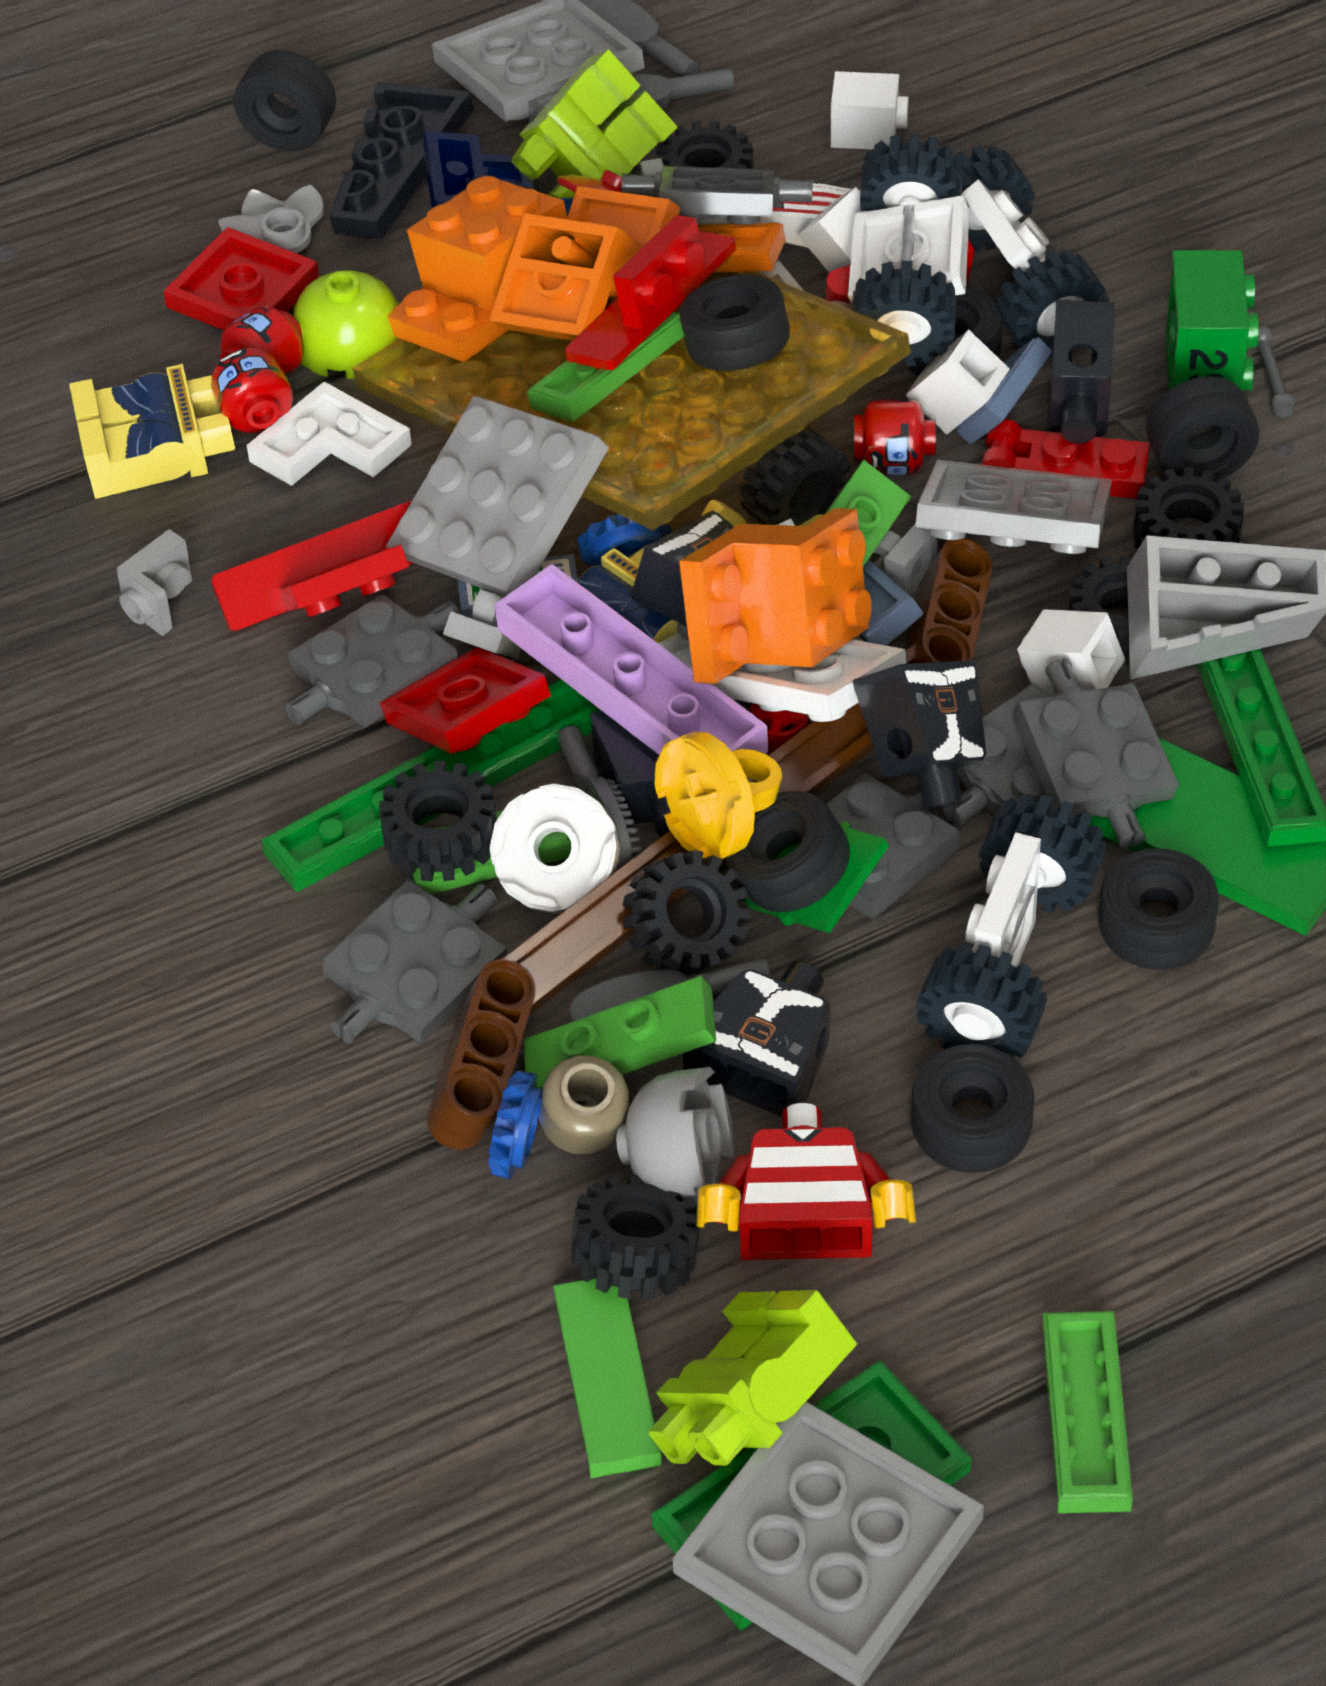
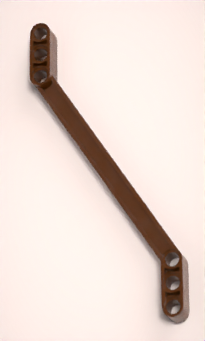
M968 538L946 541L922 578L915 602L924 612V615L909 626L904 647L907 664L972 660L992 572V560L988 552L977 542ZM859 703L847 709L846 714L839 719L826 722L813 721L768 755L778 763L782 771V780L778 793L803 791L815 795L872 751L874 747ZM747 777L748 782L757 783L756 780ZM671 831L663 835L505 957L492 960L484 965L460 1007L428 1110L427 1124L430 1133L439 1143L448 1148L463 1150L472 1148L480 1142L497 1114V1110L500 1108L503 1092L507 1088L508 1080L511 1078L528 1017L637 933L635 926L626 929L623 927L622 917L632 914V908L622 906L624 895L635 891L629 884L635 876L644 873L643 868L671 855L689 852L681 846ZM726 858L722 859L723 861L719 868L727 863ZM676 889L667 901V909L689 893L690 890ZM460 1104H463V1105L469 1107L471 1110H468V1109L464 1108V1107L461 1106Z

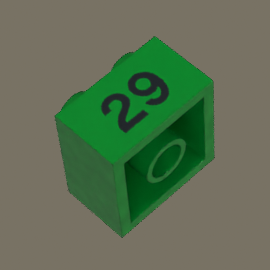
M1242 250L1172 251L1165 327L1168 391L1185 381L1210 376L1230 380L1242 391H1252L1253 357L1246 356V352H1248L1249 348H1257L1259 323L1258 313H1248V309H1253L1255 278L1254 274H1244Z

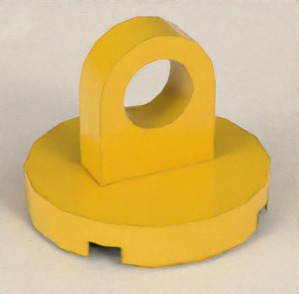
M696 731L682 735L665 744L656 761L655 768L656 794L658 799L666 797L671 811L664 815L669 830L687 851H702V859L712 855L724 859L746 848L754 832L755 813L774 804L782 780L780 766L768 755L748 749L730 751L725 743L710 733ZM747 777L756 780L757 783L748 782Z

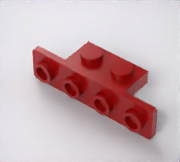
M676 215L613 275L617 299L565 348L567 361L591 366L597 370H614L683 303L684 299L692 291L697 289L736 251L735 239L729 236L699 231L696 218Z
M412 500L212 575L210 583L228 629L237 631L284 612L303 607L307 616L311 617L342 605L338 594L359 586L362 596H366L395 585L396 582L392 573L408 568L413 562L406 560L401 544L389 548L386 545Z

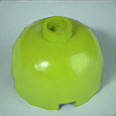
M355 270L335 271L320 276L308 284L298 298L293 317L301 327L303 340L302 365L317 375L328 377L327 369L345 371L346 379H358L378 373L393 363L400 354L399 344L402 339L393 335L392 326L387 318L393 308L399 304L388 286L372 274Z

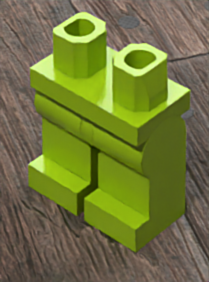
M607 49L589 57L541 110L534 121L529 123L519 134L524 141L511 161L530 180L538 178L548 167L557 177L561 175H580L600 179L605 169L622 177V173L629 174L658 143L663 142L678 127L646 91L632 96L641 85L613 53ZM558 184L548 195L555 198H574L575 192Z
M817 1290L779 1291L777 1294L775 1291L739 1292L722 1312L733 1327L706 1358L691 1361L684 1367L679 1378H669L656 1392L668 1410L648 1432L649 1436L669 1461L673 1464H687L698 1452L702 1458L709 1461L712 1465H728L742 1448H770L783 1434L776 1423L786 1421L793 1416L857 1345L856 1341Z

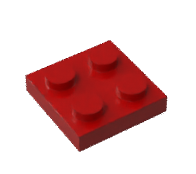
M227 227L163 291L166 308L221 330H224L230 323L257 307L269 306L279 311L288 312L297 302L306 286L319 278L318 263L310 258Z
M476 647L380 702V706L387 724L453 754L454 752H462L473 748L481 741L483 735L502 724L524 718L530 713L531 707L547 699L551 694L544 674Z

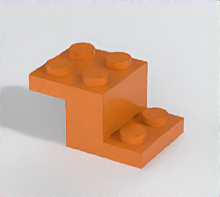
M485 175L471 181L464 191L445 204L438 205L429 210L426 217L407 229L423 288L406 295L403 302L394 307L387 316L392 326L393 335L466 362L509 331L499 328L490 322L489 318L524 213L568 219L564 201L537 192L534 189H527L499 180L496 177Z
M577 186L568 219L524 213L489 321L501 329L573 341L605 308L617 299L613 275L676 215H679L681 208L670 199Z
M834 508L807 526L739 524L679 561L695 683L717 684L746 663L814 667L869 628L872 602L870 594L865 590L862 562L865 557L866 543L863 533L859 530L857 509Z

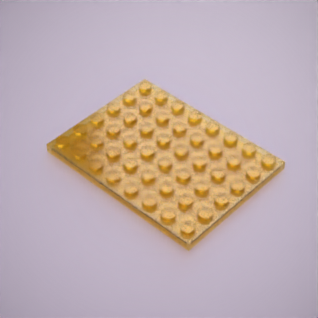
M758 272L712 273L700 286L710 281L733 275L762 276L772 280L779 286L784 296L790 325L789 340L783 350L770 360L754 367L735 371H716L703 368L691 359L683 337L574 422L531 409L527 391L567 361L565 348L572 342L571 340L509 330L466 362L399 338L352 369L359 388L451 433L473 396H477L598 436L609 449L583 492L582 497L653 531L659 526L670 522L675 515L704 495L715 491L720 484L746 466L757 462L762 455L778 444L802 431L806 425L826 411L843 403L848 396L874 378L885 374L890 367L911 354L908 333ZM681 305L677 307L673 312L680 314Z

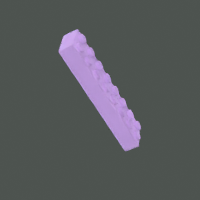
M549 565L495 603L498 631L658 755L665 744L693 731L710 733L725 743L730 751L748 749L764 754L768 752L766 724L713 684L695 683L693 670L555 565Z

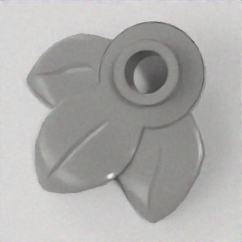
M306 185L298 189L285 202L258 190L251 189L248 191L243 202L241 215L219 219L218 223L221 232L229 227L294 253H299L310 244L312 239L311 227L322 218L324 205L321 195L312 185Z

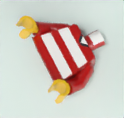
M797 1103L786 1107L781 1115L782 1129H761L753 1135L750 1153L737 1156L717 1184L702 1186L698 1191L696 1226L704 1228V1225L708 1222L728 1224V1231L736 1232L738 1231L739 1224L740 1260L872 1258L873 1217L874 1226L877 1229L885 1227V1220H892L897 1217L907 1219L908 1223L916 1222L912 1184L904 1180H892L871 1154L857 1151L853 1133L844 1127L823 1128L821 1110L809 1103Z

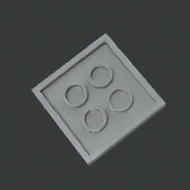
M544 0L431 43L435 63L505 122L525 119L531 116L535 110L545 107L589 57L607 49L613 53L629 73L645 68L642 49L579 0Z
M473 396L386 547L389 548L401 544L407 561L505 597L537 574L609 447L596 435Z
M937 460L917 505L915 527L930 529V535L941 539H963L966 537V533L990 536V542L1001 546H1023L1026 544V540L1050 543V548L1057 552L1080 554L1086 552L1087 547L1098 548L1109 506L1112 479Z
M805 1402L793 1416L786 1421L777 1423L783 1434L770 1448H758L675 1554L672 1558L673 1573L855 1686H863L983 1521L984 1505L815 1406Z

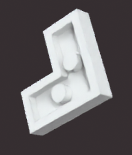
M323 382L292 407L289 412L281 416L272 426L247 445L250 463L293 486L329 454L375 477L412 444L410 428Z

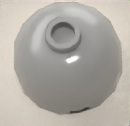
M711 1067L670 1072L659 1075L643 1085L628 1108L626 1124L618 1127L616 1135L619 1158L624 1165L631 1164L634 1175H638L641 1178L640 1184L649 1186L652 1184L666 1192L680 1193L683 1201L692 1198L696 1205H698L699 1189L708 1184L718 1183L721 1156L734 1159L733 1127L727 1097L722 1084L708 1085L707 1079L715 1073Z

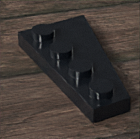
M377 82L373 93L376 101L374 109L367 110L363 121L365 128L362 142L355 143L351 154L354 165L350 172L344 174L329 215L335 234L358 236L367 239H382L474 110L470 92Z

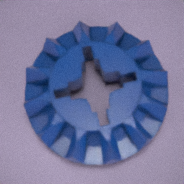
M645 507L634 512L627 509L618 515L608 514L607 519L602 522L592 523L587 528V531L583 532L577 539L580 558L589 565H602L601 557L613 548L629 557L647 544L650 545L672 533V529L666 513L654 511L653 508Z
M517 1071L508 1080L507 1088L503 1092L500 1108L497 1110V1118L492 1131V1142L489 1148L488 1164L493 1175L510 1180L516 1167L523 1169L527 1163L539 1123V1107L542 1089L536 1088V1073Z

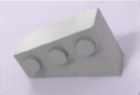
M1146 536L1127 566L1130 680L1308 637L1326 614V550Z

